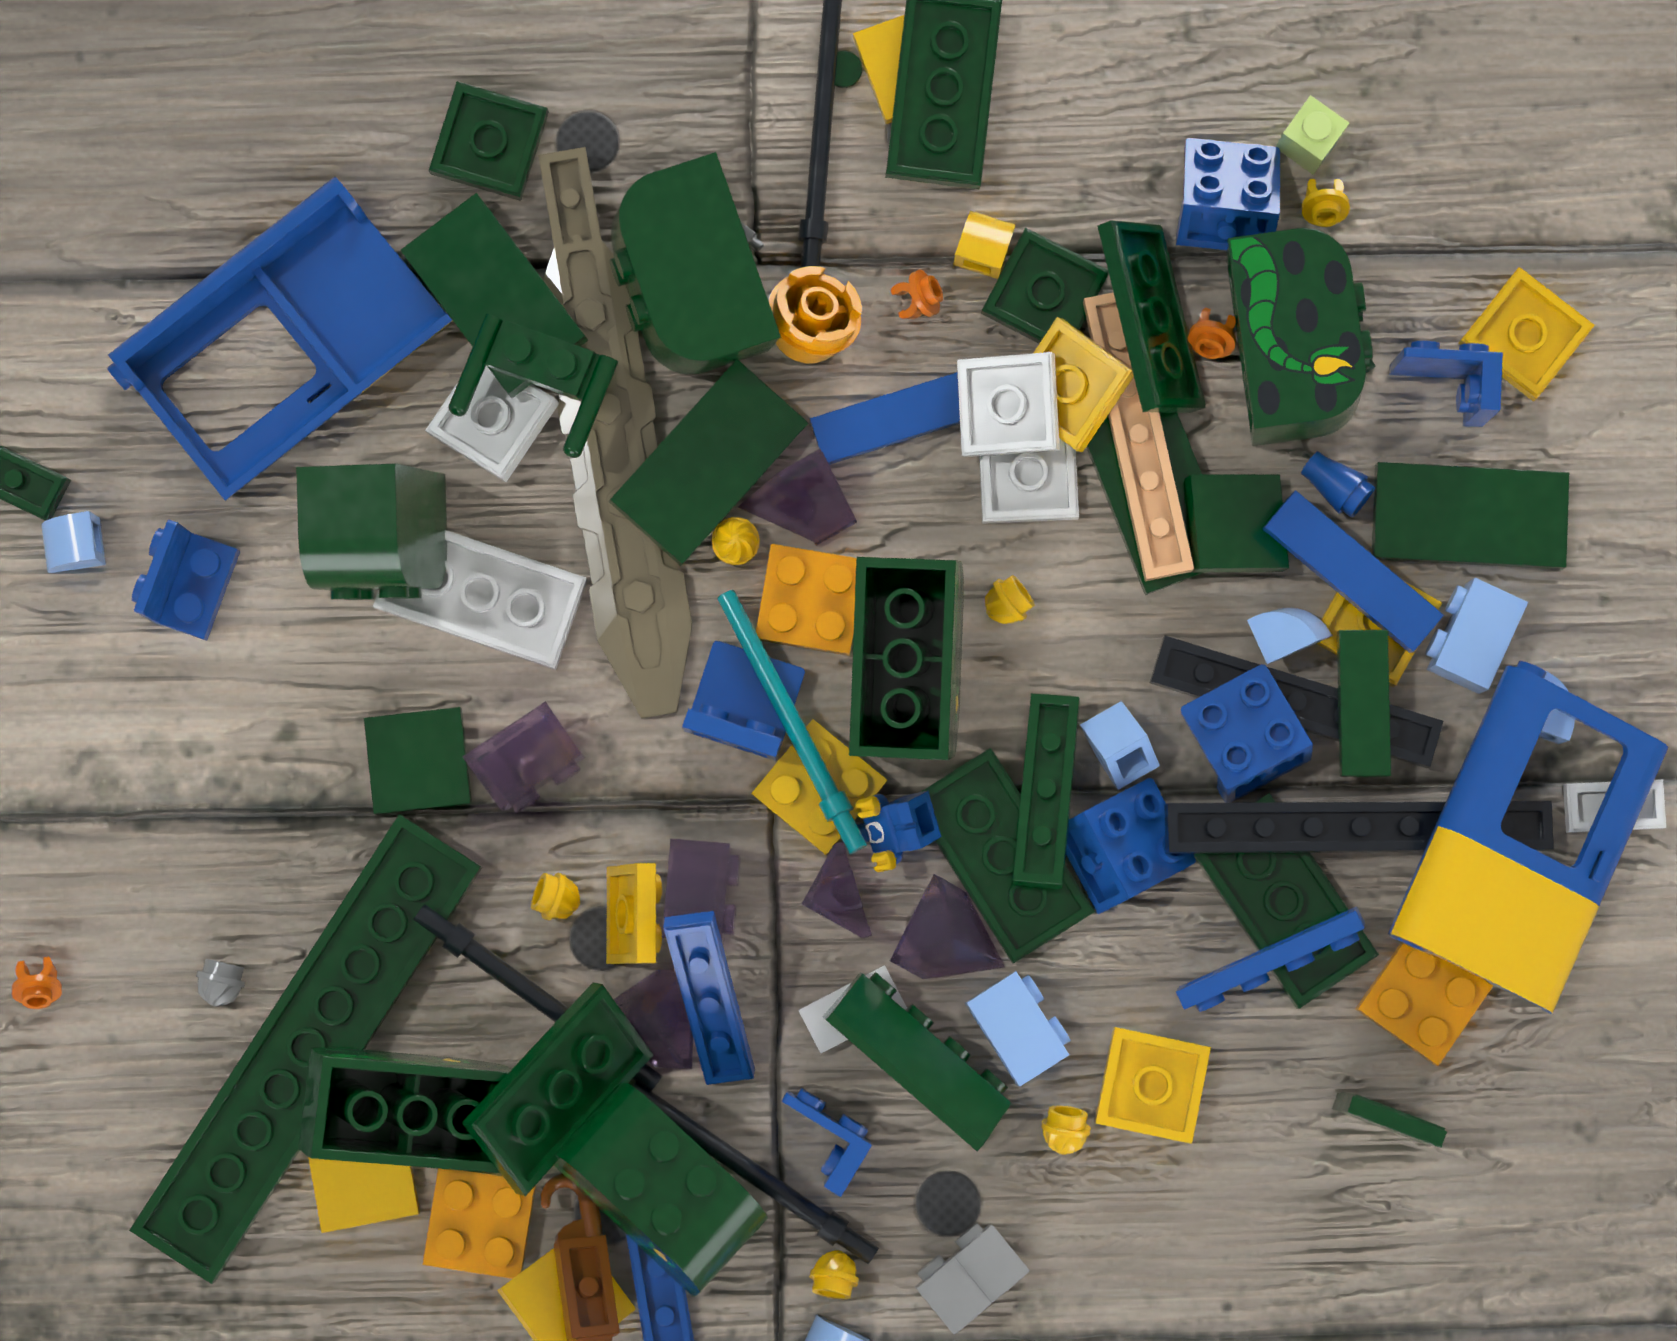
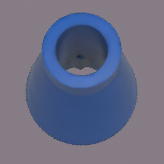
M1319 451L1308 460L1301 471V475L1313 484L1339 515L1344 512L1353 518L1366 504L1375 490V487L1367 481L1369 476L1334 461Z

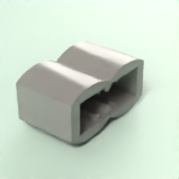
M978 1223L974 1224L955 1240L960 1249L944 1261L939 1254L917 1272L922 1281L915 1288L954 1335L1030 1271L992 1224L987 1225L984 1229Z

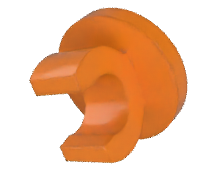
M923 270L912 272L909 276V283L900 282L891 288L892 295L901 296L906 293L911 295L912 303L910 307L898 313L902 319H916L922 314L931 317L940 311V302L943 301L942 288L934 276H928Z
M1205 307L1201 311L1198 322L1190 328L1188 341L1192 349L1204 358H1224L1234 351L1236 345V335L1233 332L1236 324L1235 316L1229 315L1225 324L1209 320L1211 309Z
M49 956L43 957V970L36 975H30L25 961H18L15 969L18 979L12 984V997L14 1000L30 1009H42L60 998L62 995V984L57 979V969Z

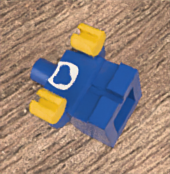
M929 791L905 795L891 802L887 800L885 795L875 794L872 797L859 799L855 804L856 809L861 808L862 812L857 814L864 821V823L856 825L865 842L870 841L874 853L871 861L877 863V866L873 867L877 873L895 869L896 865L903 858V851L921 849L942 837Z

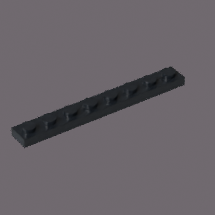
M1510 801L1501 822L1502 832L1536 851L1554 850L1552 801ZM1446 802L1167 803L1164 805L1166 854L1424 852Z

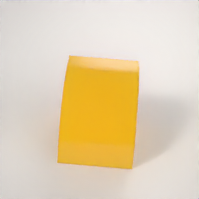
M970 210L955 253L953 265L998 279L1016 225Z

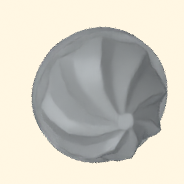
M205 959L203 971H197L196 975L198 977V993L212 1006L218 1007L234 1002L242 987L244 988L245 981H241L244 967Z

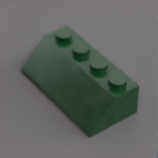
M860 972L822 1017L978 1152L1011 1105V1102L1003 1096L1008 1087L987 1068L979 1075L965 1062L970 1058L971 1054L950 1036L942 1043L928 1031L934 1022L912 1004L907 1010H904L892 999L897 990L878 973L874 972L868 978Z

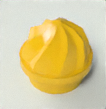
M727 518L720 522L713 531V551L726 564L734 566L743 565L752 560L758 552L760 545L758 531L750 521L744 518Z
M1011 575L1004 581L997 579L993 582L994 586L985 596L986 613L989 618L1002 624L1022 622L1026 619V612L1033 608L1035 604L1020 580Z
M558 872L553 876L543 873L534 889L531 909L540 912L542 918L548 921L557 918L567 919L580 906L578 887L565 874Z
M1057 1105L1049 1107L1048 1117L1042 1120L1041 1125L1043 1136L1048 1146L1062 1155L1080 1150L1086 1142L1087 1136L1090 1135L1091 1127L1086 1123L1087 1112L1071 1106Z
M840 1250L827 1252L819 1257L814 1268L810 1270L809 1276L810 1279L814 1280L812 1292L832 1299H850L852 1287H857L859 1278L856 1277L855 1262Z

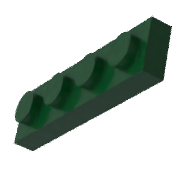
M1031 693L1013 872V884L1015 886L1063 889L1080 710V698L1076 696Z

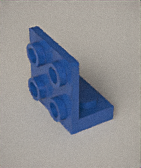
M1186 139L1184 147L1183 200L1176 231V245L1227 250L1228 238L1275 232L1280 216V149L1259 144L1224 142L1210 139Z
M1414 341L1411 342L1410 347L1404 348L1390 364L1389 375L1465 379V384L1458 385L1456 394V410L1463 413V426L1483 427L1501 410L1503 352H1489L1488 345L1467 343L1459 345V350L1440 349L1439 342Z
M168 519L165 528H158L152 538L149 555L153 557L147 575L141 574L134 586L132 601L136 603L134 612L156 624L207 641L240 551L237 548L191 533L178 522Z
M715 641L712 645L692 708H688L682 726L684 732L777 761L786 730L743 648ZM770 658L795 706L805 670L801 667Z
M1264 664L1245 672L1181 707L1182 717L1217 775V790L1225 803H1232L1311 760L1313 743Z
M1148 778L1069 819L1066 855L1097 914L1138 895L1196 862L1193 854H1166L1164 813L1166 802L1152 778Z
M803 1088L799 1090L797 1095L787 1091L782 1099L783 1103L848 1142L845 1148L836 1144L821 1168V1172L827 1175L824 1187L841 1197L872 1146V1142L865 1138L869 1131L868 1128L845 1114H842L839 1121L822 1112L826 1102Z

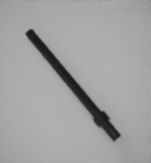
M823 0L805 219L800 220L798 238L799 241L803 242L801 268L808 266L820 267L822 244L827 243L828 222L824 221L842 0Z
M426 904L423 905L414 917V921L445 942L442 946L444 949L457 958L463 955L552 1021L556 1022L568 1009L563 1003L474 940L475 934L462 924L453 925ZM645 1064L633 1079L652 1091L662 1075Z
M637 1081L635 1082L634 1088L657 1105L710 1156L819 1230L817 1236L830 1245L834 1246L835 1243H838L865 1263L869 1264L879 1248L847 1226L848 1220L835 1211L829 1214L657 1094L648 1090Z

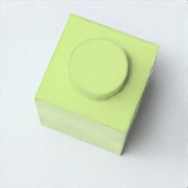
M1310 95L1283 132L1276 147L1280 149L1281 153L1314 175L1343 135L1349 122Z

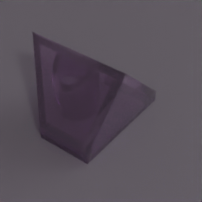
M821 449L778 472L738 506V508L813 541L815 546L857 523Z
M844 842L833 845L801 906L853 935L865 939L871 937L872 933L867 923L863 903L848 861Z
M934 874L890 962L921 979L1005 968L967 892Z
M658 969L616 997L614 1001L653 1053L648 1063L658 1068L692 1069L693 1035L675 970Z

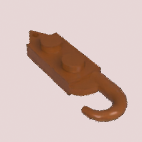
M561 1173L553 1176L545 1183L541 1192V1206L545 1209L549 1208L553 1193L563 1187L573 1190L579 1201L581 1219L572 1221L562 1227L557 1233L555 1243L553 1244L567 1341H612V1338L618 1335L620 1330L606 1235H603L600 1210Z

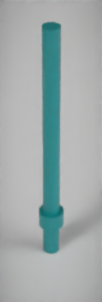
M729 590L721 594L717 600L822 800L818 805L827 822L833 821L849 854L863 849L867 844L850 813L853 810V806L845 791L839 792L735 590Z

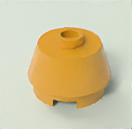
M808 266L792 271L788 277L784 278L774 287L769 297V304L781 336L776 345L786 356L801 363H819L843 351L855 341L861 328L862 305L856 289L849 281L845 286L836 278L824 274L826 268Z

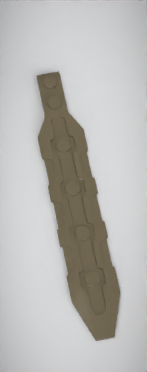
M586 147L541 154L538 156L554 250L543 281L589 340L581 347L618 361L582 454L577 458L570 457L576 490L572 496L578 528L583 530L592 586L589 588L597 641L641 719L677 713L692 630V619L684 573L679 571L676 561L609 503L613 495L658 447L653 420L657 417L651 384L646 382L638 331H633L625 307L626 304L630 303V297L626 285L618 287L610 266V259L614 258V254L601 238ZM559 393L560 398L557 400L559 402L557 408L562 434L567 437L582 400L579 401Z

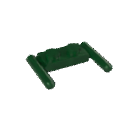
M486 314L448 409L455 416L461 417L466 415L486 366L492 370L576 400H582L563 446V451L567 456L577 458L581 456L618 361L567 341Z

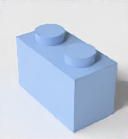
M1477 578L1467 582L1464 588L1457 585L1445 609L1446 612L1452 614L1444 631L1441 629L1435 631L1427 647L1426 655L1432 657L1427 670L1478 694L1489 690L1528 602Z
M1017 971L965 1002V1005L1016 1085L1020 1087L1069 1056L1064 1045L1071 1040L1058 1019L1054 1016L1047 1020L1039 1008L1038 1003L1044 1000V997L1032 978L1027 975L1021 979Z

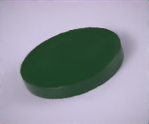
M838 51L835 86L848 88L859 81L862 75V64L854 53Z

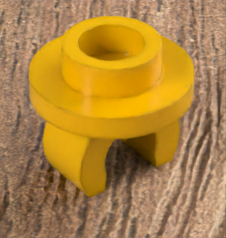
M1309 179L1305 199L1301 206L1303 218L1308 223L1320 227H1331L1340 223L1348 216L1350 203L1348 197L1343 193L1344 186L1342 181L1334 179L1333 189L1318 190L1316 188V179Z

